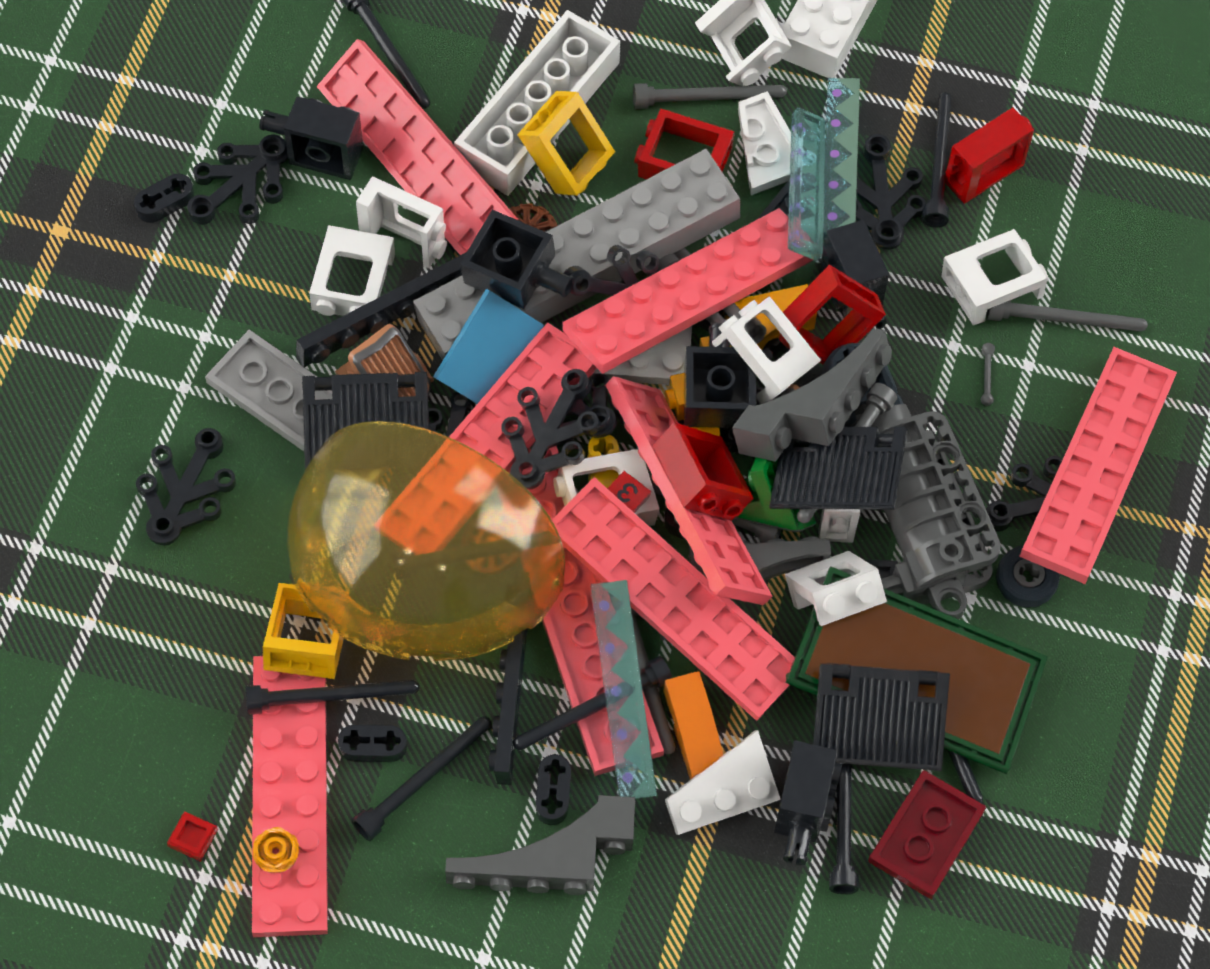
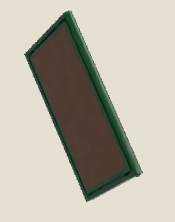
M830 566L822 585H829L853 575ZM884 589L887 602L823 626L819 625L815 608H813L790 671L786 674L785 683L817 696L820 663L950 673L944 749L1007 774L1011 769V762L1048 656L887 589ZM832 678L831 689L848 691L849 679ZM919 685L918 696L935 697V686Z

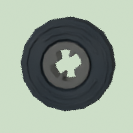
M1017 546L1009 550L999 562L996 573L998 588L1002 595L1015 605L1025 608L1038 607L1048 602L1055 594L1060 574L1019 557L1023 546ZM1025 570L1030 571V575L1033 577L1032 582H1027L1025 576H1023Z

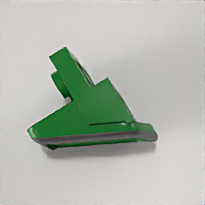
M755 457L753 466L748 472V478L744 479L754 499L735 519L792 532H800L816 524L814 515L807 523L798 521L797 513L800 509H770L769 505L778 459L771 461Z

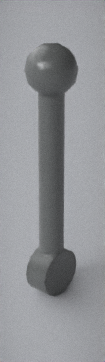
M985 343L981 349V354L985 357L984 394L980 400L984 406H990L994 401L991 394V357L994 355L995 346L992 343Z

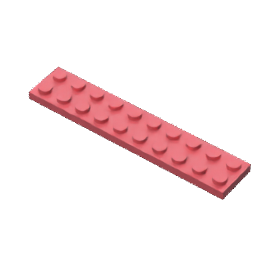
M557 446L550 447L544 458L558 454ZM532 467L525 468L522 471V475L530 474ZM559 468L545 473L542 483L534 489H522L516 486L511 479L510 472L497 486L504 511L512 515L520 523L525 536L547 532L545 530L546 525L565 507L562 497L558 498L554 490L553 479L557 477ZM561 543L524 550L520 558L525 572H530L531 590L571 708L625 682L611 671L628 647L627 644L605 628L616 614L609 593L599 586L605 583ZM601 601H606L609 604L607 611L599 609L598 605ZM608 643L613 644L615 647V651L612 654H607L604 650L605 645ZM641 689L651 760L664 756V749L644 692ZM629 696L576 722L594 776L633 765L623 755L641 732L617 714ZM620 729L625 730L627 733L624 740H619L616 737V732Z

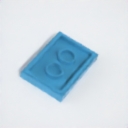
M486 289L433 377L478 404L544 325Z

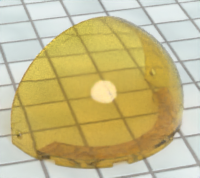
M362 422L347 426L332 434L323 443L306 468L296 489L289 513L287 535L291 575L295 587L311 612L316 611L327 622V627L330 630L365 649L409 660L410 655L434 657V661H444L485 654L511 643L514 640V636L526 628L533 629L543 620L563 590L565 573L563 544L553 521L543 506L515 477L494 461L469 446L440 433L395 422Z

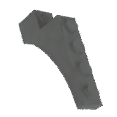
M873 328L862 343L845 359L812 382L757 406L748 405L732 427L739 454L776 461L783 450L790 445L791 439L829 446L836 435L843 430L844 424L852 412L859 407L861 399L868 389L872 388L884 366H887L891 360L892 349L888 344L886 330Z
M806 537L800 541L786 542L783 539H771L765 543L743 541L764 581L830 558L831 554L830 539L820 540L818 537ZM690 547L688 562L706 577L702 567L695 561L694 552ZM659 633L660 640H667Z
M598 795V803L569 826L545 839L519 849L479 857L446 858V884H453V887L458 889H473L475 885L490 886L495 891H510L512 887L527 888L532 893H546L549 889L564 890L566 894L583 895L586 891H594L596 849H603V852L611 855L632 851L635 797Z

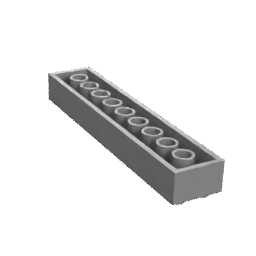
M704 149L547 231L546 233L553 235L556 254L549 268L564 273L571 266H580L591 277L620 282L622 279L616 267L607 259V253L612 246L621 245L630 252L631 258L629 263L634 273L641 271L636 265V258L640 252L645 250L651 251L660 259L740 219V198L707 149ZM622 252L616 255L615 261L622 257ZM651 257L646 259L644 266L649 265ZM463 276L413 301L417 319L442 360L484 293L465 284ZM580 279L577 282L576 287H578L582 283L583 279ZM539 286L534 291L525 309L517 308L542 323L597 293L588 291L580 296L569 293L566 297H562L558 293Z

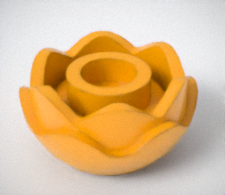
M281 827L265 830L254 840L253 859L266 872H284L291 868L298 858L299 844L297 838ZM279 849V853L274 854L273 850Z

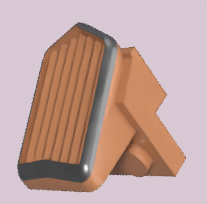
M387 324L352 350L348 355L349 361L335 371L336 375L415 374V372H427L428 395L431 391V383L434 381L420 357L411 350L401 332L392 324ZM398 388V397L416 396L415 388Z

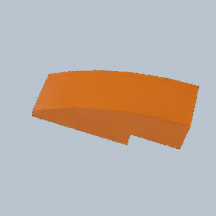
M699 671L667 679L664 682V694L674 721V731L690 780L723 755L718 731Z

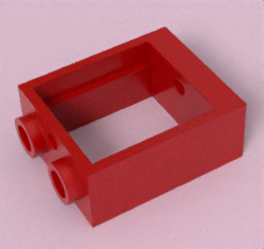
M1012 107L952 146L945 174V184L964 204L1024 166L1034 132L1030 121L1025 116H1021Z
M661 108L656 120L650 119L645 133V137L648 138L645 146L640 144L635 155L634 163L638 164V177L649 179L676 165L653 157L663 131L714 147L711 156L723 173L733 148L734 131Z
M831 265L783 311L784 315L821 359L819 363L822 365L833 350L845 344L858 343L886 315L876 293ZM831 297H834L853 310L822 340L802 328V326ZM780 333V341L790 349L789 343Z
M674 422L652 445L683 508L732 521L754 499L721 436Z

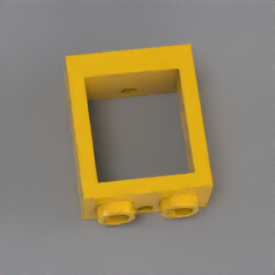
M556 91L517 134L556 194L577 196L587 188L589 181L606 166L609 158L615 153V150L578 92ZM568 119L589 149L571 171H569L550 142L552 137Z
M279 583L263 644V670L335 679L349 617V591ZM286 614L336 620L331 643L281 638Z

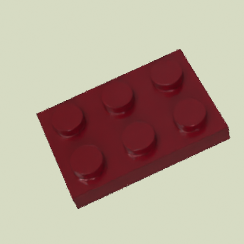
M923 770L871 853L868 862L932 900L983 816L987 806Z

